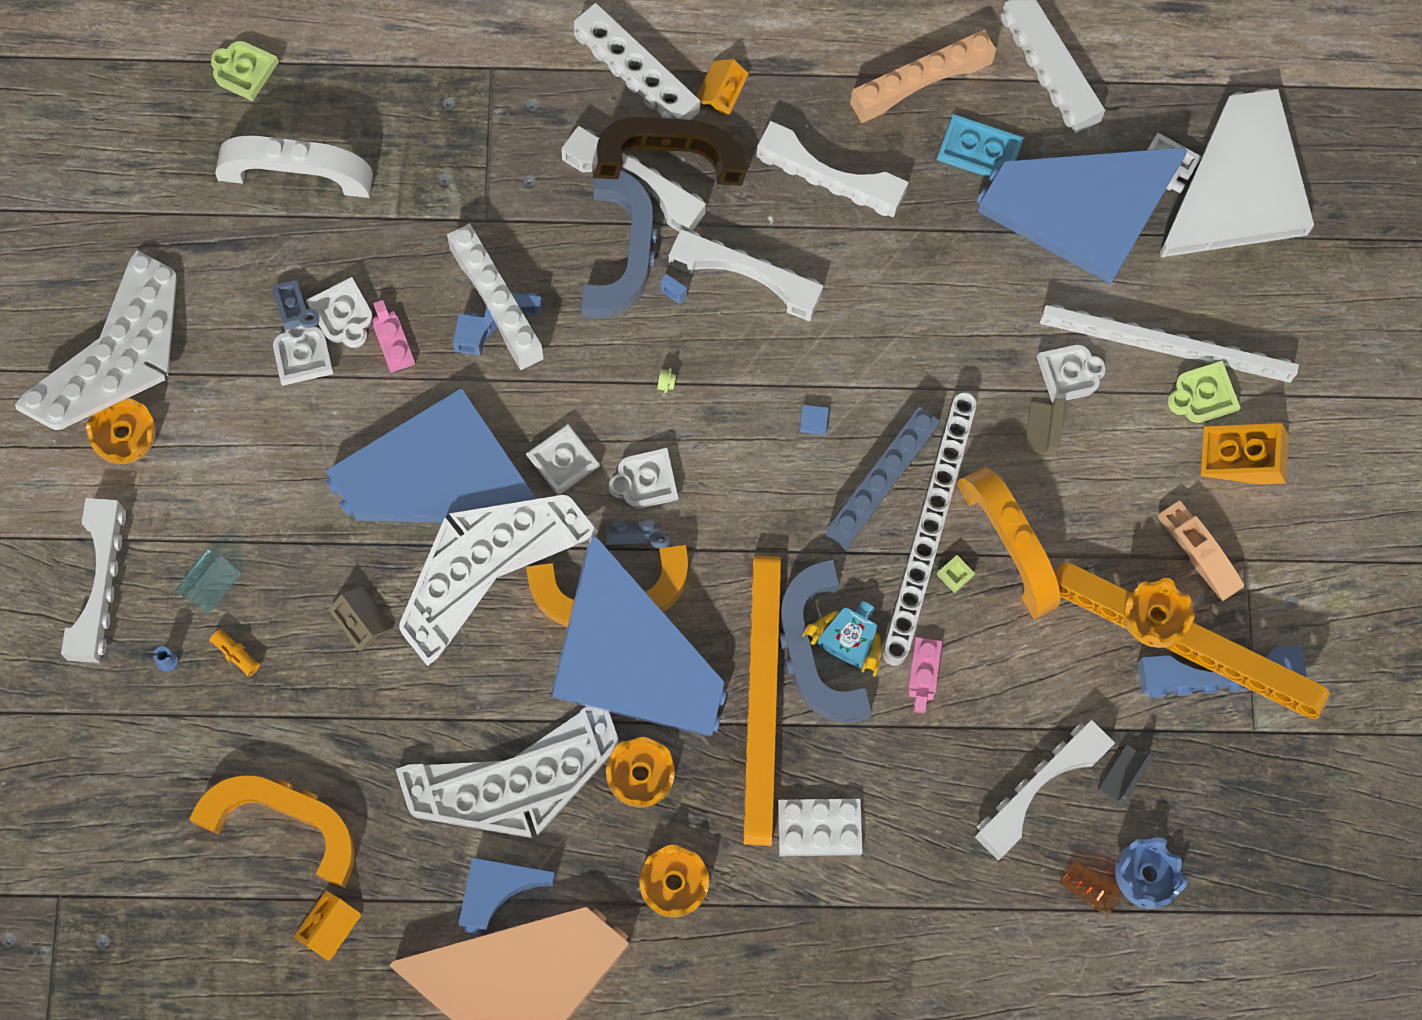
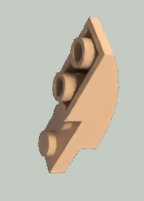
M1180 500L1158 514L1160 522L1190 557V563L1222 602L1244 588L1242 580L1215 539L1198 517H1193Z

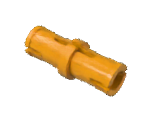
M222 628L218 629L211 636L209 641L226 655L225 659L237 665L248 677L252 676L259 669L261 664L244 650L245 647L241 643L237 644Z

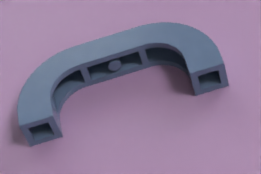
M623 171L620 172L619 179L595 178L594 200L620 204L631 216L632 223L627 269L624 275L612 284H584L582 318H608L629 309L636 303L645 289L649 266L654 267L655 251H650L651 243H656L657 228L652 227L653 210L651 200L641 183Z
M829 560L806 568L788 586L780 611L782 633H779L778 638L781 649L786 648L788 658L784 659L787 674H792L795 687L804 703L812 711L828 720L841 723L869 720L872 715L866 688L840 692L827 687L818 676L808 635L801 636L806 629L803 617L805 606L815 597L838 591L839 582L834 562Z

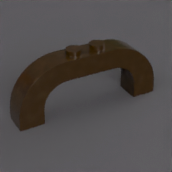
M629 117L609 125L598 139L592 161L593 178L619 179L623 165L622 154L634 149L699 154L713 165L716 172L717 185L742 186L748 171L746 157L742 148L724 130L697 120L655 117Z

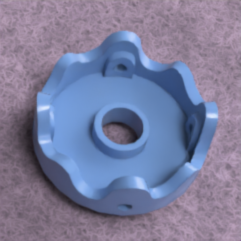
M1164 838L1138 839L1124 848L1117 858L1115 864L1117 884L1124 896L1138 907L1145 909L1164 907L1173 902L1176 896L1187 886L1188 878L1183 876L1181 869L1182 860L1178 855H1174L1166 849L1167 841ZM1143 869L1149 870L1152 874L1151 882L1144 878Z

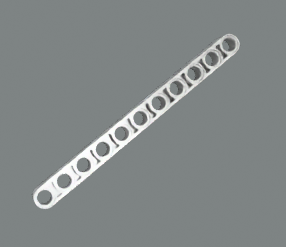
M960 393L954 398L947 418L883 649L884 660L893 666L900 665L905 661L912 643L976 409V400L969 393ZM964 404L969 408V411L962 412L958 409L957 405ZM958 428L963 434L959 436L954 435L950 429ZM951 451L956 455V458L948 459L945 457L944 452ZM945 475L949 478L950 482L941 483L937 476ZM938 499L943 503V507H934L930 501ZM931 523L937 530L929 532L924 528V524ZM924 547L929 551L930 555L926 557L921 556L917 549ZM919 572L923 576V580H913L910 573ZM906 596L913 597L916 600V605H906L903 598ZM898 621H905L910 629L901 631L897 628L896 623ZM891 646H898L902 649L903 654L901 656H894L890 653L889 648Z

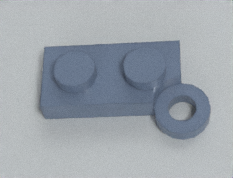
M297 279L271 286L285 330L299 327L300 325L305 328H312L319 324V313L314 309H306ZM308 316L314 317L310 321L305 320Z
M642 520L638 523H627L625 521L606 523V545L650 544L654 548H665L671 543L668 535L660 534L659 522Z

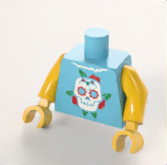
M861 601L855 612L846 607L841 612L833 611L819 618L814 624H809L801 635L802 637L805 635L812 636V645L817 642V647L857 668L864 673V670L869 668L873 670L874 677L877 675L880 667L882 647L881 636L876 632L878 625L869 620L875 610L872 605Z

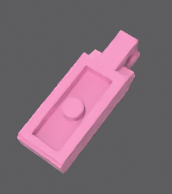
M383 300L373 303L378 316L372 319L373 327L390 373L415 365L395 312L388 313Z
M915 637L908 684L909 697H915L913 712L924 714L927 699L933 700L942 641Z

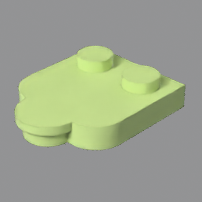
M243 41L234 42L227 49L221 48L216 50L211 59V65L214 69L213 76L217 84L251 101L255 99L279 63L277 56Z
M1223 361L1181 374L1176 382V390L1168 398V407L1173 413L1186 415L1190 421L1195 423L1205 422L1240 410L1239 402Z

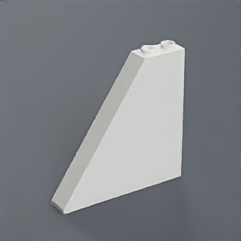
M1264 88L1253 93L1237 92L1229 96L1160 251L1161 257L1301 237L1309 234L1314 226L1278 89L1269 90Z

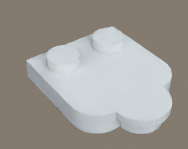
M352 277L306 300L309 309H314L319 313L320 321L318 325L327 340L333 343L343 341L350 348H358L365 343L367 339L366 329L372 323V313Z
M300 325L299 327L285 330V333L275 338L273 349L282 386L333 374L327 342L321 329L317 327L305 328Z
M1082 345L1040 352L1037 355L1052 403L1055 398L1067 401L1093 394L1099 386L1100 379L1105 374V364L1102 359L1091 356L1090 351Z
M667 448L624 458L618 467L619 474L615 475L609 482L611 495L619 500L625 499L627 505L633 509H642L679 500Z

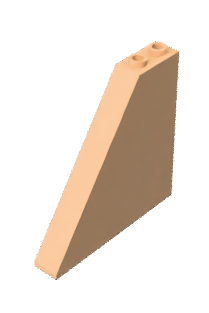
M587 907L399 959L393 961L389 966L451 1020H569L627 950L629 943L626 941L628 935L617 926L614 929L609 927L605 923L607 918L596 908L590 911Z

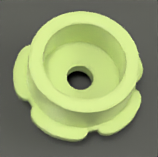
M671 368L669 370L661 369L657 389L663 390L664 393H667L668 389L673 390L676 375L671 374Z

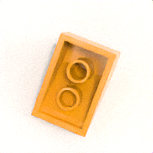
M1282 423L1204 427L1201 476L1253 484H1286L1289 435Z

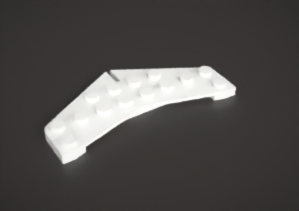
M137 250L129 260L100 338L24 393L15 404L16 410L51 429L61 430L165 381L163 374L168 376L177 285L175 271Z
M558 495L450 513L451 517L465 533L461 537L449 521L444 518L399 624L401 633L427 666L431 665L441 656L496 578L588 541L598 533L569 496Z
M586 706L576 716L514 758L491 762L436 765L411 764L397 768L396 772L408 810L416 818L532 838L524 813H530L538 836L610 758L614 748L618 745V737L609 712Z

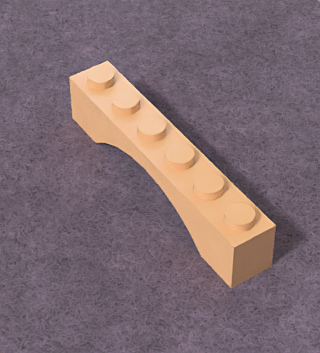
M982 30L853 89L850 104L861 123H864L884 114L902 99L929 84L954 75L971 74L991 65L996 48L986 31Z

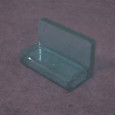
M208 549L175 589V592L192 602L203 613L209 614L241 573L220 554Z

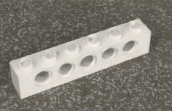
M596 3L574 21V36L581 44H586L590 47L593 55L598 60H603L607 63L610 71L616 77L620 76L624 79L628 88L633 93L640 94L645 104L650 109L657 110L661 114V118L691 120L700 112V100ZM597 34L605 35L602 38L596 37ZM620 50L622 53L615 54L613 51ZM633 66H637L640 69L632 70L630 68ZM653 82V83H656V84H658V85H657V86H654V87H651V86H648L647 84ZM673 99L675 100V102L667 103L665 102V100Z

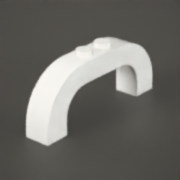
M240 136L225 141L220 147L216 167L218 181L243 184L245 172L248 169L302 173L329 178L342 187L344 195L365 198L370 197L373 179L372 169L369 164L354 153L342 148L316 142L263 136Z

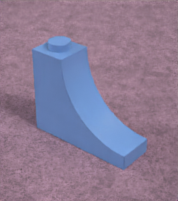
M472 858L459 920L460 928H464V933L469 935L481 936V932L488 933L494 915L505 901L518 892L529 888L553 887L555 873Z

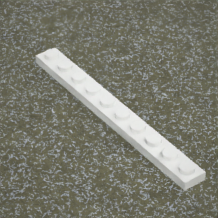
M1045 305L1039 324L1208 364L1223 361L1225 368L1289 383L1298 373L1299 364L1291 363L1289 359L1269 358L1260 352L1248 353L1234 346H1218L1209 340L1197 341L1183 334H1167L1158 328L1146 329L1132 322H1116L1111 317L1103 316L1099 318L1091 316L1085 311L1079 310L1074 312L1065 310L1060 305Z

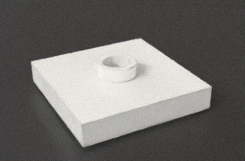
M569 424L526 453V457L557 496L600 467V463Z

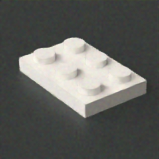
M860 799L778 800L779 856L862 855Z

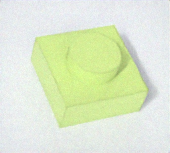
M956 555L938 571L937 576L956 593L975 576V573Z

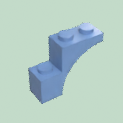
M509 290L524 316L541 315L542 301L540 296L532 292L520 294ZM487 306L485 317H481L476 313L458 314L453 340L455 352L481 356L486 340L498 328Z

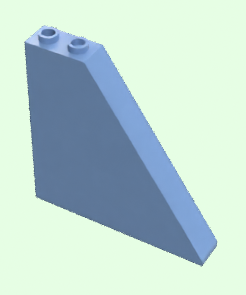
M1185 148L1006 161L1001 169L996 167L989 179L992 182L989 189L984 188L977 199V202L980 203L978 212L1105 282L1112 284L1188 150Z
M462 388L326 470L329 477L325 481L333 494L339 493L343 499L339 503L347 516L352 514L356 521L443 523L444 518H446L449 523H456L450 513L536 499Z
M591 537L588 542L550 698L704 736H712L713 731L717 732L721 717L717 715L719 705H723L726 698L727 690L723 689L724 681L599 539Z

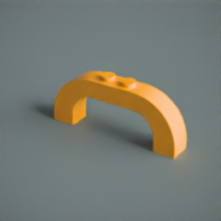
M983 467L959 479L957 486L969 507L978 503L983 508L1016 564L1024 584V593L1021 598L1033 619L1035 620L1057 609L1060 605L1061 596L1052 565L1005 483L994 471L987 467Z
M686 545L659 548L661 576L658 582L651 589L645 591V593L662 612L668 610L677 601L684 589L688 570ZM553 563L526 567L530 592L538 608L554 622L568 627L574 600L568 598L559 590L555 581Z
M248 775L226 779L213 786L202 796L189 818L195 825L220 834L227 817L235 808L246 803L263 804L310 824L323 833L326 849L316 872L319 878L345 888L352 873L355 858L354 843L349 829L332 808L318 801L319 796L307 790H303L302 794L292 790V784L278 779L277 783L262 777Z

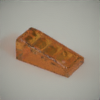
M1076 861L1073 862L1060 882V885L1106 917H1109L1123 895L1119 888ZM1078 872L1082 873L1083 875L1076 886L1072 885L1071 883ZM1089 878L1092 882L1087 890L1083 892L1081 889ZM1099 885L1102 888L1094 899L1091 895ZM1109 892L1111 896L1104 905L1101 901L1106 893Z

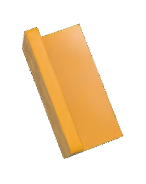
M734 59L714 61L696 96L700 100V105L711 104L722 115H730L749 73Z
M325 891L293 938L327 961H330L361 917V914L340 898Z

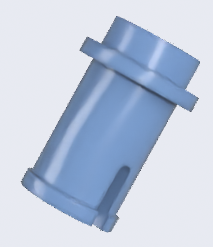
M167 647L156 648L154 651L156 656L153 655V658L156 661L157 667L165 672L174 670L178 664L177 655Z

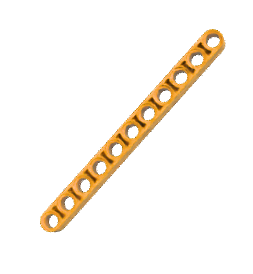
M754 555L744 845H772L781 556Z
M1062 562L1055 573L1060 596L1127 629L1124 621V608L1129 594L1132 593L1078 566ZM1159 611L1151 613L1152 618L1157 621L1165 619L1164 614ZM1192 623L1188 634L1183 640L1173 646L1164 647L1308 718L1317 719L1330 696L1329 690L1323 685L1195 623Z

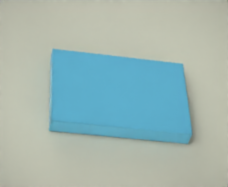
M953 114L937 160L990 178L996 167L1001 169L1004 162L1017 160L1024 137Z

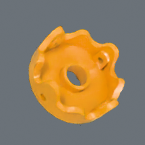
M131 398L122 400L93 414L86 423L89 444L102 459L115 464H128L142 458L152 447L156 436L155 423L148 409L143 403H139ZM123 426L129 428V433L126 437H116L115 434L118 428Z
M1162 578L1156 582L1145 581L1140 583L1132 594H1129L1124 608L1125 625L1131 635L1139 642L1156 648L1173 646L1183 640L1188 634L1195 617L1190 596L1177 590L1175 582L1170 578ZM1159 611L1164 614L1165 619L1157 621L1152 618L1151 613Z
M646 737L622 741L614 748L606 766L607 782L613 795L628 806L643 808L655 805L668 795L673 786L675 767L671 754L665 745ZM639 766L645 767L649 772L648 777L642 781L636 780L632 774L633 770Z
M678 845L665 846L651 854L642 867L639 877L641 895L645 903L660 915L675 918L686 916L694 912L706 897L709 886L708 870L695 852ZM671 875H677L682 880V885L677 890H671L666 885V879Z

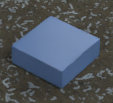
M667 274L662 278L661 292L678 304H682L687 298V288Z
M803 405L800 432L826 435L829 408Z

